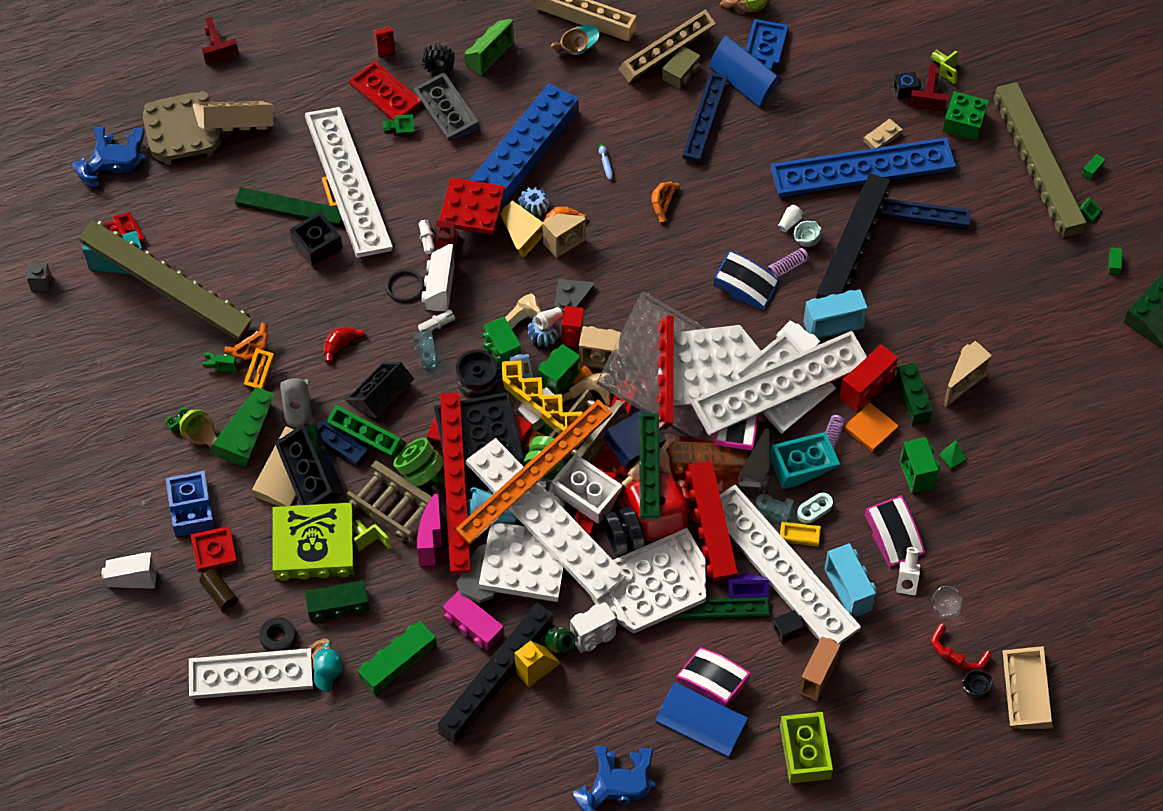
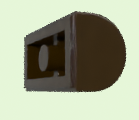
M210 569L201 575L199 583L221 612L238 602L236 595L215 569Z

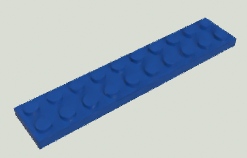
M947 137L771 164V172L778 197L863 185L869 173L889 180L954 171L956 168Z

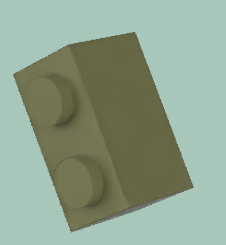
M682 46L664 66L662 80L680 89L689 82L693 73H697L700 69V55Z

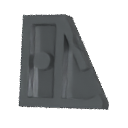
M558 279L554 308L559 307L564 314L565 306L578 307L584 302L590 290L594 289V282Z

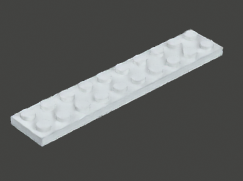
M340 107L305 113L306 122L356 258L392 251L391 241Z
M850 331L697 397L691 401V404L710 436L848 375L867 356L854 333Z
M496 438L466 460L468 467L493 493L497 492L523 468ZM539 483L509 508L596 602L626 579L627 574Z
M736 485L720 494L730 539L761 575L769 578V584L792 610H796L798 616L801 615L803 617L805 625L819 641L821 637L832 638L838 644H841L860 631L861 626Z

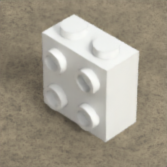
M606 602L596 604L589 611L583 614L579 613L570 620V629L574 634L575 645L580 653L584 651L589 652L603 641L608 642L616 635L617 614L613 607L609 608Z

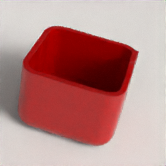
M668 472L659 473L660 498L665 499V503L660 505V521L640 520L639 480L630 483L625 491L627 507L630 506L634 510L641 527L643 540L647 542L665 538L688 527L687 502L673 476Z

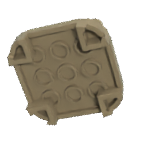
M207 92L189 93L145 104L143 121L153 159L162 161L165 165H172L171 160L203 153H207V157L214 155L213 152L222 145L220 128H216V131L207 132L204 128L199 127L193 109V103H213Z

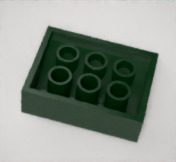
M1163 274L1129 308L1123 322L1162 350Z

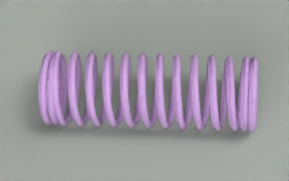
M800 248L798 251L793 252V254L768 266V272L778 278V276L783 275L786 271L789 272V270L794 269L797 265L799 266L807 262L809 256L803 248Z
M839 415L831 416L825 431L826 434H829L827 435L828 438L832 440L830 443H832L833 449L836 447V442H838L846 422Z

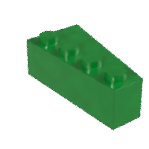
M256 387L213 442L209 454L245 468L274 393Z

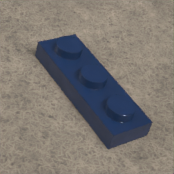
M324 420L317 425L325 446L355 466H358L369 453L366 447Z

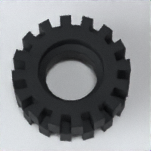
M436 44L429 45L423 53V68L427 69L429 73L432 71V74L450 73L453 70L455 53L452 52L451 48L447 49V46L441 47V44L438 46Z

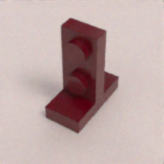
M205 18L206 26H203L206 37H210L208 39L210 46L201 48L205 64L239 55L236 39L221 42L212 18Z
M929 64L926 92L912 90L909 107L945 111L948 95L937 93L938 86H934L935 83H938L939 72H936L937 65Z
M436 220L437 250L453 244L455 260L459 235L458 230H455V222Z

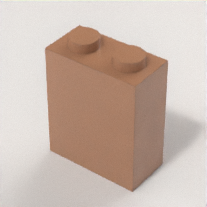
M821 637L801 676L799 694L818 701L837 663L840 644L834 639Z

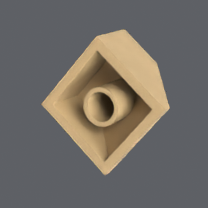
M556 214L553 217H548L543 222V244L556 258L586 240V219L584 216Z

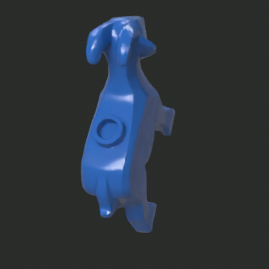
M94 127L97 143L89 163L84 158L80 161H74L73 169L82 182L89 187H97L99 185V182L95 181L98 179L95 175L100 171H112L113 173L120 174L137 169L141 161L145 160V156L138 152L145 135L144 128H133V134L126 135L128 144L124 146L112 144L113 134L105 135V127Z
M595 746L594 751L599 761V771L592 792H587L586 785H584L581 790L573 792V798L581 811H595L606 800H617L620 804H630L631 801L638 802L645 796H648L651 788H655L654 781L647 779V772L651 767L653 749L640 748L639 753H630V759L635 764V768L631 771L628 769H615V752L607 753V746Z

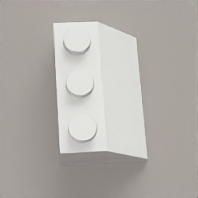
M453 244L433 252L431 260L427 261V271H429V274L424 279L426 291L422 292V302L425 303L426 310L448 311L455 266Z
M577 454L569 460L551 481L552 492L598 524L603 520V515L610 512L622 489L620 483Z

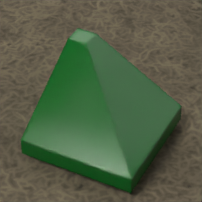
M1091 197L1079 206L1084 219L1090 223L1102 211Z
M957 441L952 442L939 454V457L950 470L966 461Z

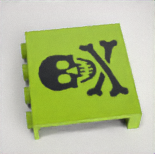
M352 503L273 507L274 578L285 581L290 578L304 580L309 577L328 578L329 576L348 577L349 575H354Z

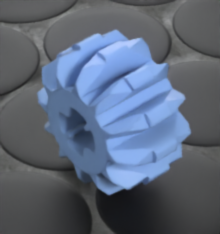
M528 187L527 192L522 191L521 197H519V206L533 216L541 217V213L546 214L547 208L550 206L548 193H544L543 189L538 191L536 187L534 190Z
M534 318L532 323L528 325V337L531 338L532 344L537 343L538 347L544 344L547 348L548 343L554 345L555 339L559 338V326L556 322L547 330L538 329Z

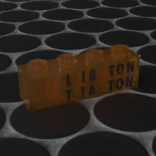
M671 441L666 450L669 456L670 470L675 473L688 471L689 464L712 460L715 475L731 474L739 476L743 475L748 467L746 449L717 446L714 443Z

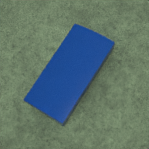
M726 35L709 63L710 68L718 74L726 75L727 81L759 107L762 106L782 79Z
M674 682L655 722L729 758L747 725L748 718Z

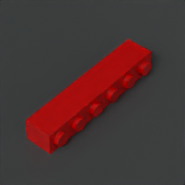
M712 460L689 464L688 471H685L687 483H691L692 490H689L691 502L695 501L696 508L693 509L694 517L700 523L698 535L700 539H703L705 545L702 546L704 558H707L709 565H706L707 575L712 577L713 582L734 578L738 573Z

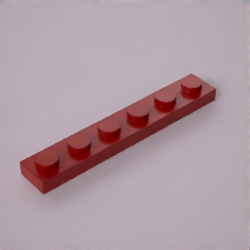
M666 315L658 324L660 339L657 346L658 350H660L657 366L662 368V374H659L657 384L659 385L657 403H659V429L666 430L673 424L674 316Z

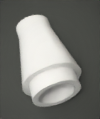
M795 205L787 207L778 224V228L783 232H787L802 219V210Z
M559 307L539 312L534 317L535 325L540 330H547L558 319L563 317V313Z

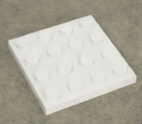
M785 331L730 377L737 381L804 351ZM830 382L762 413L782 434L831 394L836 387Z
M494 523L489 529L478 589L558 602L563 566L525 526Z

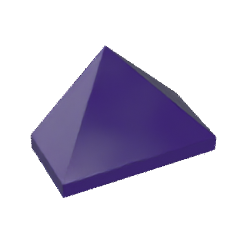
M744 573L729 579V598L769 597V578Z

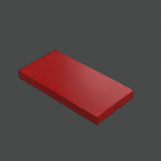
M376 61L349 80V84L392 121H395V115H410L423 105L419 97Z

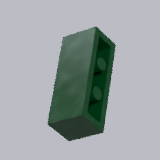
M916 363L897 366L895 379L911 426L929 423L933 410Z
M364 580L305 591L310 621L319 622L325 620V618H341L347 614H362L365 611H369Z

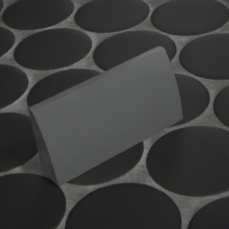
M445 73L413 88L448 140L461 138L480 130L479 121Z

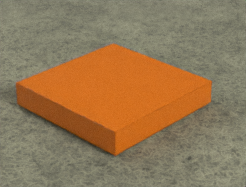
M869 402L844 426V430L873 453L898 429L899 425Z

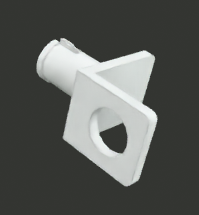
M907 548L905 562H900L897 593L916 595L920 574V565L917 564L920 550L917 548ZM904 580H911L913 587L911 589H904L902 582Z

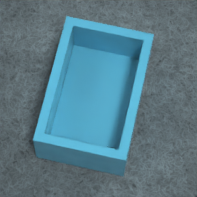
M849 290L842 294H832L824 298H814L807 301L803 320L806 331L817 338L864 328L867 306L861 290Z
M850 543L828 551L824 570L843 607L853 618L872 611L877 591L875 585L872 582L870 583L867 578V570L865 566H861L857 551L852 549Z

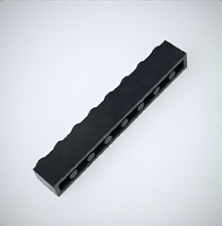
M872 173L868 174L816 295L817 299L832 294L845 293L846 287L850 288L853 280L851 275L853 272H857L859 266L857 261L859 257H863L866 250L864 245L866 242L869 243L872 236L870 231L872 227H876L879 219L877 215L879 212L882 213L885 202L883 201L885 197L888 198L892 188L889 187V179Z
M538 603L533 606L437 723L440 735L453 744L458 742L516 670L515 652L530 641L538 643L553 625L552 612Z

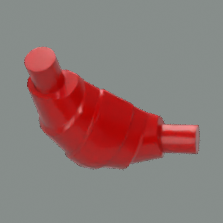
M341 327L331 331L324 341L325 363H333V356L337 355L340 350L354 341L355 337H364V330Z

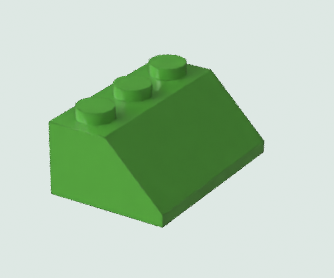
M513 20L497 21L493 26H490L486 33L479 37L475 44L464 53L465 66L482 76L514 43Z

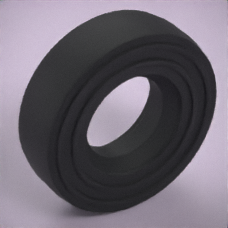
M283 617L268 619L262 624L259 631L260 642L269 652L290 649L296 638L293 624ZM274 629L284 630L285 637L281 641L270 639V633Z

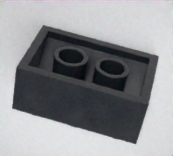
M382 362L345 400L365 416L378 418L385 413V409L389 405L397 401L401 392L406 391L410 387V383L414 378L402 362Z

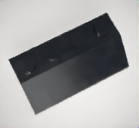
M303 423L275 442L300 505L328 504L345 494L317 425Z

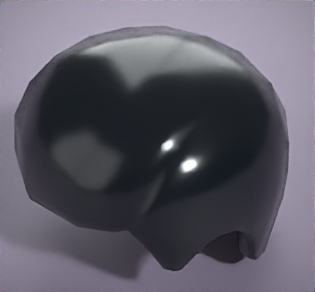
M974 669L968 672L962 680L964 692L972 699L982 700L992 693L993 679L990 673L984 670Z

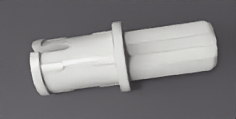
M422 220L418 224L421 232L420 240L423 242L424 251L430 255L435 252L434 234L431 231L430 221L427 220L425 222V220Z
M448 310L438 316L434 315L432 319L419 324L418 329L420 333L424 335L435 329L439 330L441 326L454 321L455 316L454 314L451 315L453 312Z

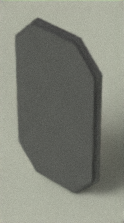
M486 544L476 547L470 558L471 573H462L456 583L461 596L478 603L490 600L496 594L495 591L478 589Z

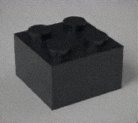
M321 211L289 229L292 243L311 266L343 248L341 235Z

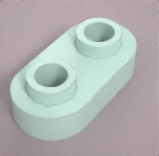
M819 493L801 504L797 511L799 521L810 524L832 509V497L827 493Z

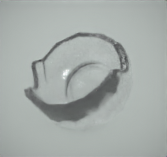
M942 586L932 596V604L937 615L949 619L960 614L963 608V599L956 588Z

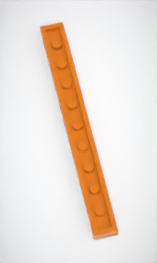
M598 399L456 528V532L470 545L612 416V412Z

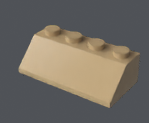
M267 102L193 103L198 126L204 128L207 132L216 131V128H222V131H233L234 127H239V130H250V127L265 130L267 126H273V104Z

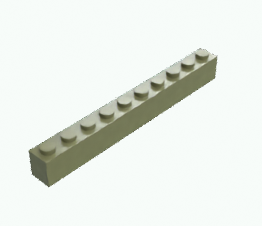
M1015 82L997 87L994 102L999 106L1001 117L1005 119L1007 129L1014 137V144L1016 147H1019L1021 158L1027 164L1028 173L1032 174L1035 187L1039 189L1041 199L1048 207L1049 216L1054 219L1057 232H1060L1062 238L1083 233L1086 221L1018 83Z
M91 220L79 237L81 244L238 342L241 340L252 324L251 318H249L250 315L243 310L239 312L232 303L227 300L223 302L211 290L207 292L197 281L193 280L191 282L181 271L177 270L175 272L170 269L171 266L165 261L161 260L159 262L154 259L155 256L149 251L143 252L138 249L139 246L136 243L125 241L120 233L109 231L104 223Z

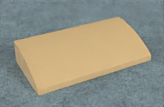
M285 427L279 439L294 429ZM275 445L252 489L253 495L258 499L280 507L291 506L296 498V493Z
M1044 646L1003 650L1010 727L1021 729L1053 728Z

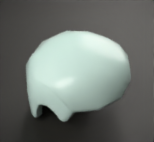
M804 221L795 227L794 237L799 245L812 247L820 241L822 230L816 221Z

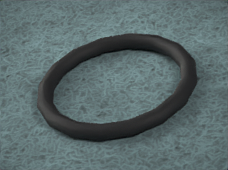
M408 269L392 273L386 282V291L389 296L400 302H408L418 298L424 288V282L420 274ZM401 273L413 274L420 281V288L414 296L400 298L392 294L389 286L391 280Z

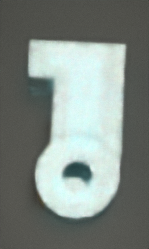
M432 331L413 333L415 348H420V366L423 369H432L436 365Z
M761 494L756 498V509L765 518L779 523L788 522L794 509V500L787 498L785 502L772 499L768 494Z

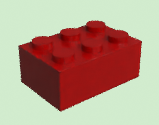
M881 344L843 378L839 399L855 412L864 408L874 396L877 397L881 394L886 385L889 386L896 378L895 372L898 368V357Z

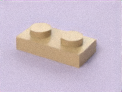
M888 119L866 135L863 142L871 149L884 147L902 134V129L891 119Z

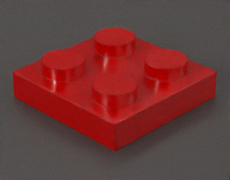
M230 526L191 534L198 572L237 564Z

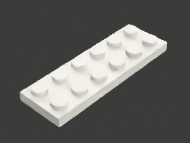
M311 648L189 659L190 699L313 689Z

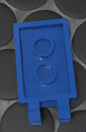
M754 19L746 50L772 70V67H778L788 25Z

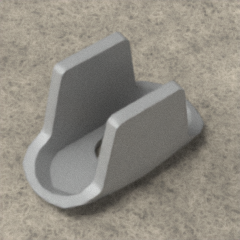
M292 378L281 382L280 389L286 423L294 428L299 427L303 423L309 424L311 420V400L308 379ZM295 400L300 401L302 404L301 408L296 410L290 406L291 402Z

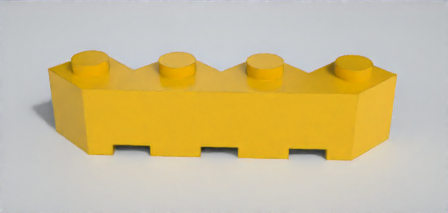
M522 361L502 362L504 388L557 433L561 434L582 414V411L564 412L562 394L543 395L542 377L523 378Z

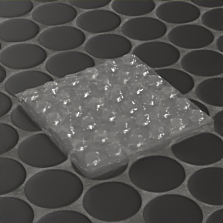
M642 291L596 384L640 410L645 409L647 413L658 414L659 403H657L659 385L657 384L659 368L657 362L660 357V350H658L657 346L660 339V332H658L659 322L666 315L674 316V332L707 328ZM693 406L673 408V424L670 427L696 441L704 426Z

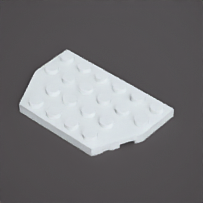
M740 325L674 332L673 408L692 406L691 401L734 382L730 376L761 351ZM659 368L658 376L662 374V368Z
M685 528L614 559L613 561L627 574L626 579L597 602L591 596L595 605L606 602L609 608L613 607L617 614L616 622L632 633H636L706 602L705 558L689 530Z

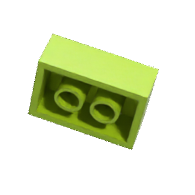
M823 712L781 716L780 730L789 784L831 779L833 768Z

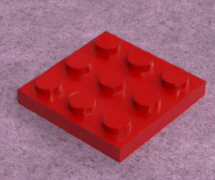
M450 177L439 220L455 222V229L494 235L505 187L503 185Z

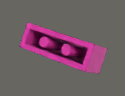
M460 591L442 607L444 619L449 624H455L464 636L468 635L479 648L483 647L489 651L504 636V626L473 601L461 596Z

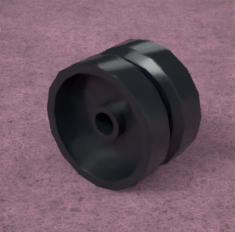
M477 349L462 354L458 359L456 374L457 385L461 393L469 398L489 396L496 390L499 382L498 367L493 355L487 351Z
M628 506L620 509L619 516L615 512L603 515L606 536L616 556L626 553L628 546L632 550L644 547L641 527L632 507Z

